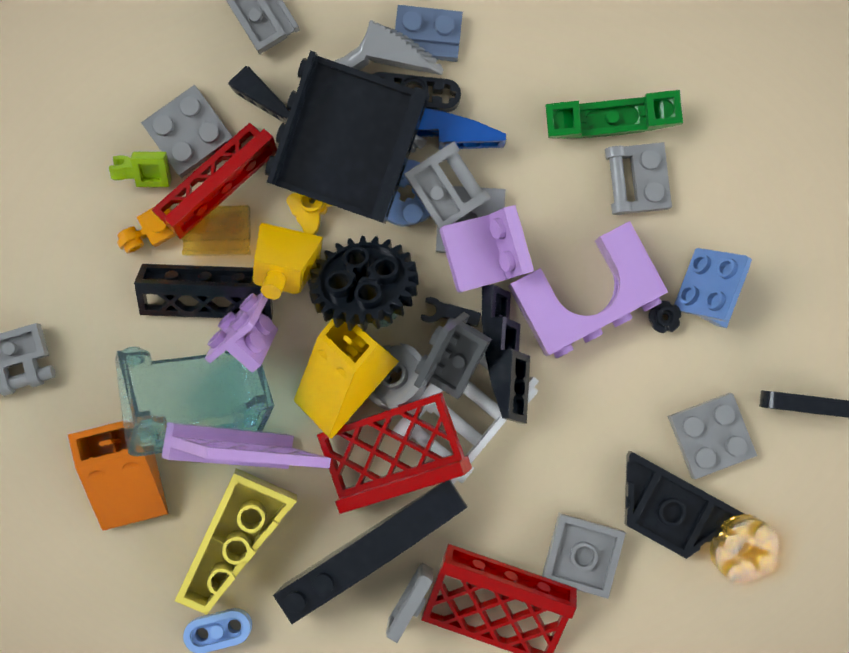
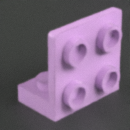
M516 205L504 207L486 216L445 225L440 228L455 287L459 293L534 271Z

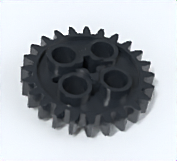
M361 236L359 243L356 244L351 238H348V246L346 247L336 243V252L333 253L325 250L326 260L316 259L317 269H310L312 279L308 280L309 294L317 314L322 313L325 322L333 319L336 328L346 322L348 331H352L356 324H360L362 331L365 332L369 323H373L376 329H380V320L383 319L392 324V314L404 316L403 306L412 307V297L418 294V273L415 261H411L410 253H403L402 245L400 244L392 248L390 239L386 240L383 244H379L378 236H375L371 243L366 242L365 236Z

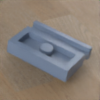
M398 5L395 30L408 36V39H412L414 43L419 44V47H423L425 52L432 54L431 57L436 58V60L457 62L463 12Z

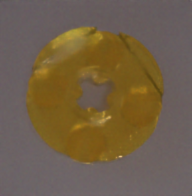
M743 514L728 519L721 526L723 531L719 534L718 538L713 537L711 541L710 556L714 566L733 583L753 581L764 574L773 572L778 565L776 558L779 550L777 534L771 526L756 516ZM747 542L750 545L746 553H738L744 548V543Z

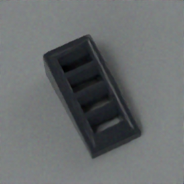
M245 66L228 82V85L237 95L286 124L290 111L287 110L285 104L249 66Z

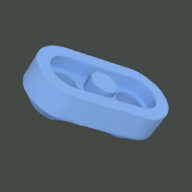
M231 608L197 617L185 628L183 640L186 647L193 653H207L238 645L244 642L251 633L252 619L245 610L240 608ZM238 620L241 624V629H232L230 621ZM198 629H206L208 638H201L198 635Z

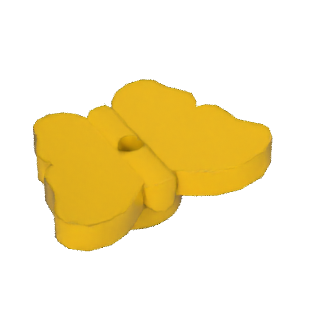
M298 193L290 194L286 201L291 213L296 217L304 233L315 235L320 227L321 214H326L328 211L327 207L333 205L316 199L314 203H310L313 198Z

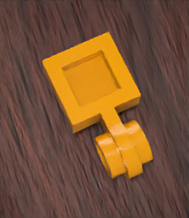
M171 207L164 212L166 215L172 211ZM149 209L136 217L142 229L136 230L132 226L122 230L117 234L119 239L117 244L121 250L124 249L129 254L144 246L142 240L147 237L152 246L157 247L176 235Z

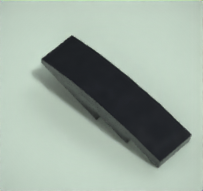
M494 284L482 286L483 334L492 339L485 351L492 389L502 418L520 424H527L530 356L519 352L521 324L510 320L511 292Z

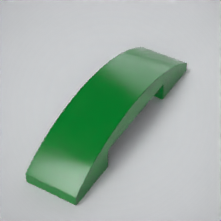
M680 90L646 93L645 97L582 104H579V101L545 105L548 138L569 139L615 136L652 131L683 124Z

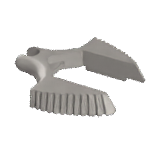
M372 20L369 22L367 32L359 47L346 56L334 61L358 70L367 66L369 60L375 63L418 72L443 74L441 64H436V58L431 57L432 54L429 52H425L423 47H419V44L414 43L412 39H408V36L403 35V33L375 23ZM416 135L411 152H415L417 147L419 149L423 148L426 145L427 139Z

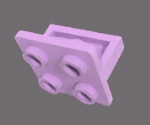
M252 293L240 305L239 308L241 310L236 314L231 311L224 316L218 324L220 330L213 335L207 344L211 348L204 359L211 363L227 350L249 371L254 372L259 368L278 331L272 320L261 313L268 298L263 296L262 293L258 296Z

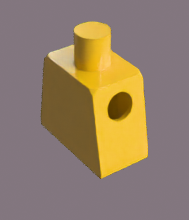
M261 222L254 256L253 282L256 285L262 286L261 293L263 296L275 300L280 298L282 291L292 294L300 293L311 277L310 269L317 268L316 259H321L323 237Z

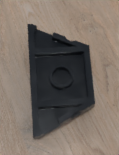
M628 451L626 455L624 524L687 559L699 551L703 544L712 542L721 535L720 532L734 522L739 523L744 519L746 514L634 452Z

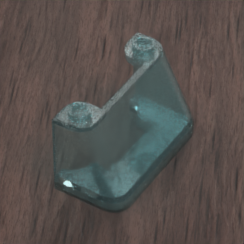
M129 347L117 351L115 363L128 454L132 456H146L162 453L167 422L263 431L275 406L263 366L261 365L254 372H251L227 350L211 363L204 359L206 355L152 361L150 352L140 347Z

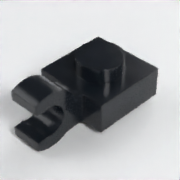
M427 297L425 300L426 303L433 304L436 307V313L433 316L421 315V320L426 323H434L441 318L449 320L452 317L455 319L465 312L470 315L466 324L472 327H477L479 324L480 312L452 304H445L434 297Z

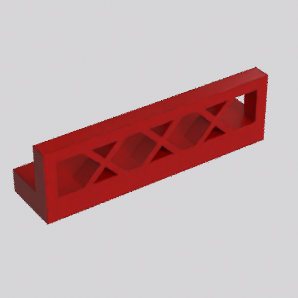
M248 123L151 209L152 212L179 239H182L261 168L271 155L274 156L276 154L277 147L274 137L267 130L259 131L251 123ZM252 136L253 139H251L244 147L241 148V144L247 138ZM228 160L217 170V165L221 161ZM198 182H203L199 187H197L192 192V187L194 185H196ZM173 204H178V205H177L172 211H170L167 215L164 213V212H165L167 209H169Z

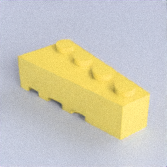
M236 468L180 587L175 602L207 615L235 580L239 572L255 555L258 548L271 535L282 518L297 502V494Z

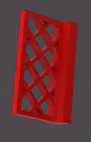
M442 392L345 424L336 434L350 441L344 456L333 451L329 437L324 432L317 434L324 456L331 458L330 468L328 469L339 497L335 501L339 514L464 476L472 469L468 455L464 456ZM434 402L440 414L436 426L419 418L423 407ZM416 409L414 415L407 412ZM399 414L411 421L405 436L388 428L393 416ZM386 419L383 425L377 423V421ZM416 424L433 432L426 448L409 439ZM442 424L445 428V431L440 429ZM365 425L380 431L374 446L358 439ZM355 429L353 435L347 433V431ZM385 434L401 442L395 458L379 450ZM437 435L449 441L453 454L442 457L430 451ZM354 445L370 452L364 467L349 460ZM406 445L422 453L417 466L411 467L400 461ZM375 456L391 463L387 475L381 477L369 470ZM427 456L433 459L432 461L425 463ZM345 466L361 473L357 484L346 488L342 477ZM396 466L402 469L401 471L394 473ZM366 477L372 479L370 481L364 482Z
M448 544L421 621L513 653H554L568 619L573 618L577 609V588ZM445 575L460 580L463 587L449 591L443 582ZM484 588L493 591L496 597L480 602L475 591ZM468 594L474 605L459 610L454 598ZM516 599L526 603L528 609L513 614L507 602ZM447 602L453 613L442 616L432 612V609L435 605ZM501 605L506 616L491 621L485 610ZM550 611L559 614L560 617L558 621L545 625L539 614ZM479 613L485 623L474 627L468 625L464 618ZM533 616L538 628L523 633L517 621ZM511 624L517 634L505 638L499 636L496 629ZM543 635L547 642V647L545 651L531 647L528 640Z

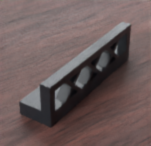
M142 264L134 282L139 314L150 316L224 318L231 311L236 314L241 310L239 307L242 302L252 293L258 296L261 293L262 287L253 282V268ZM146 294L158 295L165 302L162 305L148 304ZM181 296H191L199 303L195 306H186L178 299ZM215 297H225L232 304L228 307H219L211 300ZM268 299L261 313L268 316L271 320L273 317L272 299Z

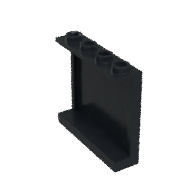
M310 50L308 59L303 58L298 69V78H301L297 92L293 90L287 102V110L290 111L287 122L280 125L276 135V143H279L276 155H271L266 165L265 175H268L267 183L386 224L430 97L429 92L418 87L412 89L320 57L316 52Z

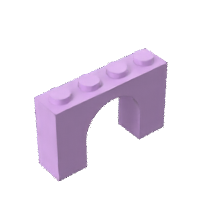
M630 221L595 240L614 279L612 298L608 305L598 314L590 316L578 315L563 307L556 298L541 268L508 286L545 356L554 354L555 358H559L574 350L571 345L573 342L583 338L585 343L602 335L601 328L612 322L614 327H617L632 319L630 312L640 307L645 312L662 303L659 297L668 293V290Z

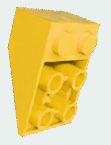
M332 319L317 337L293 401L332 439L399 361L366 331L363 332L359 325L356 324L352 331H348L346 322L336 328Z

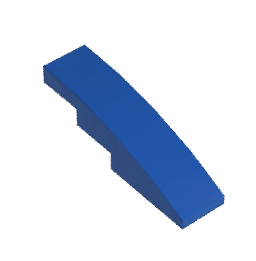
M426 108L417 132V136L438 137L439 150L454 141L459 149L504 148L506 143V133L472 119Z

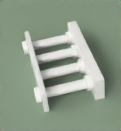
M484 353L479 363L488 370ZM535 377L529 378L528 403L538 392L535 385L539 380ZM469 381L463 393L495 419L484 434L481 435L447 406L455 430L474 445L466 454L469 457L470 463H472L506 422V419L502 418L498 404ZM431 383L420 399L440 393L443 390ZM436 403L425 405L419 416L420 418L427 410L430 414L434 412L440 417ZM416 409L407 412L414 415ZM402 417L392 430L405 436L411 421ZM416 424L409 439L413 438L426 448L431 436L420 425ZM436 440L430 450L442 457L452 454ZM474 467L464 476L451 479L453 485L457 480L462 484L471 474Z

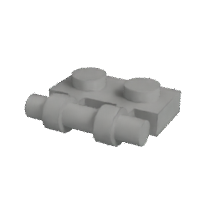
M35 323L0 333L1 395L13 394L16 389L28 385L37 387L43 385L45 380L55 378L56 374L52 365L43 368L38 366L37 359L49 356L41 324ZM23 363L25 373L11 376L8 368Z

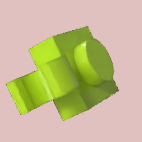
M133 152L131 158L124 155L113 156L114 165L109 166L111 179H135L136 187L170 186L172 179L166 152Z

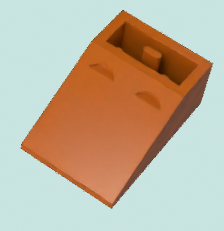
M146 416L68 434L76 471L102 531L169 514Z

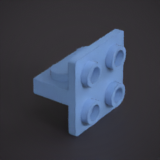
M696 248L674 305H677L681 312L697 315L715 326L727 328L752 259L746 255Z

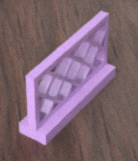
M167 422L161 457L176 461L289 469V465L330 468L331 461L329 457L292 448L294 436L289 434Z

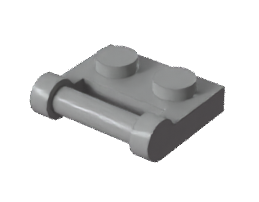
M455 141L404 173L407 181L439 230L445 225L454 223L491 199L486 190H481L458 154L460 149ZM447 160L471 197L466 203L462 202L439 166L441 162Z
M664 142L633 146H612L605 149L606 160L610 162L614 203L611 204L612 215L668 210L672 208ZM630 158L635 196V201L633 202L627 201L622 159Z

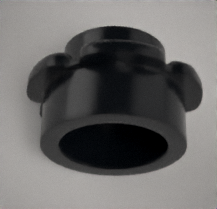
M662 301L661 304L650 309L648 318L655 331L659 333L673 332L680 326L679 318L682 315L677 305H671L669 301ZM663 314L668 315L667 320H664L662 318Z

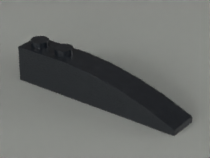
M451 480L441 482L284 583L273 596L290 623L293 624L415 545L468 506Z

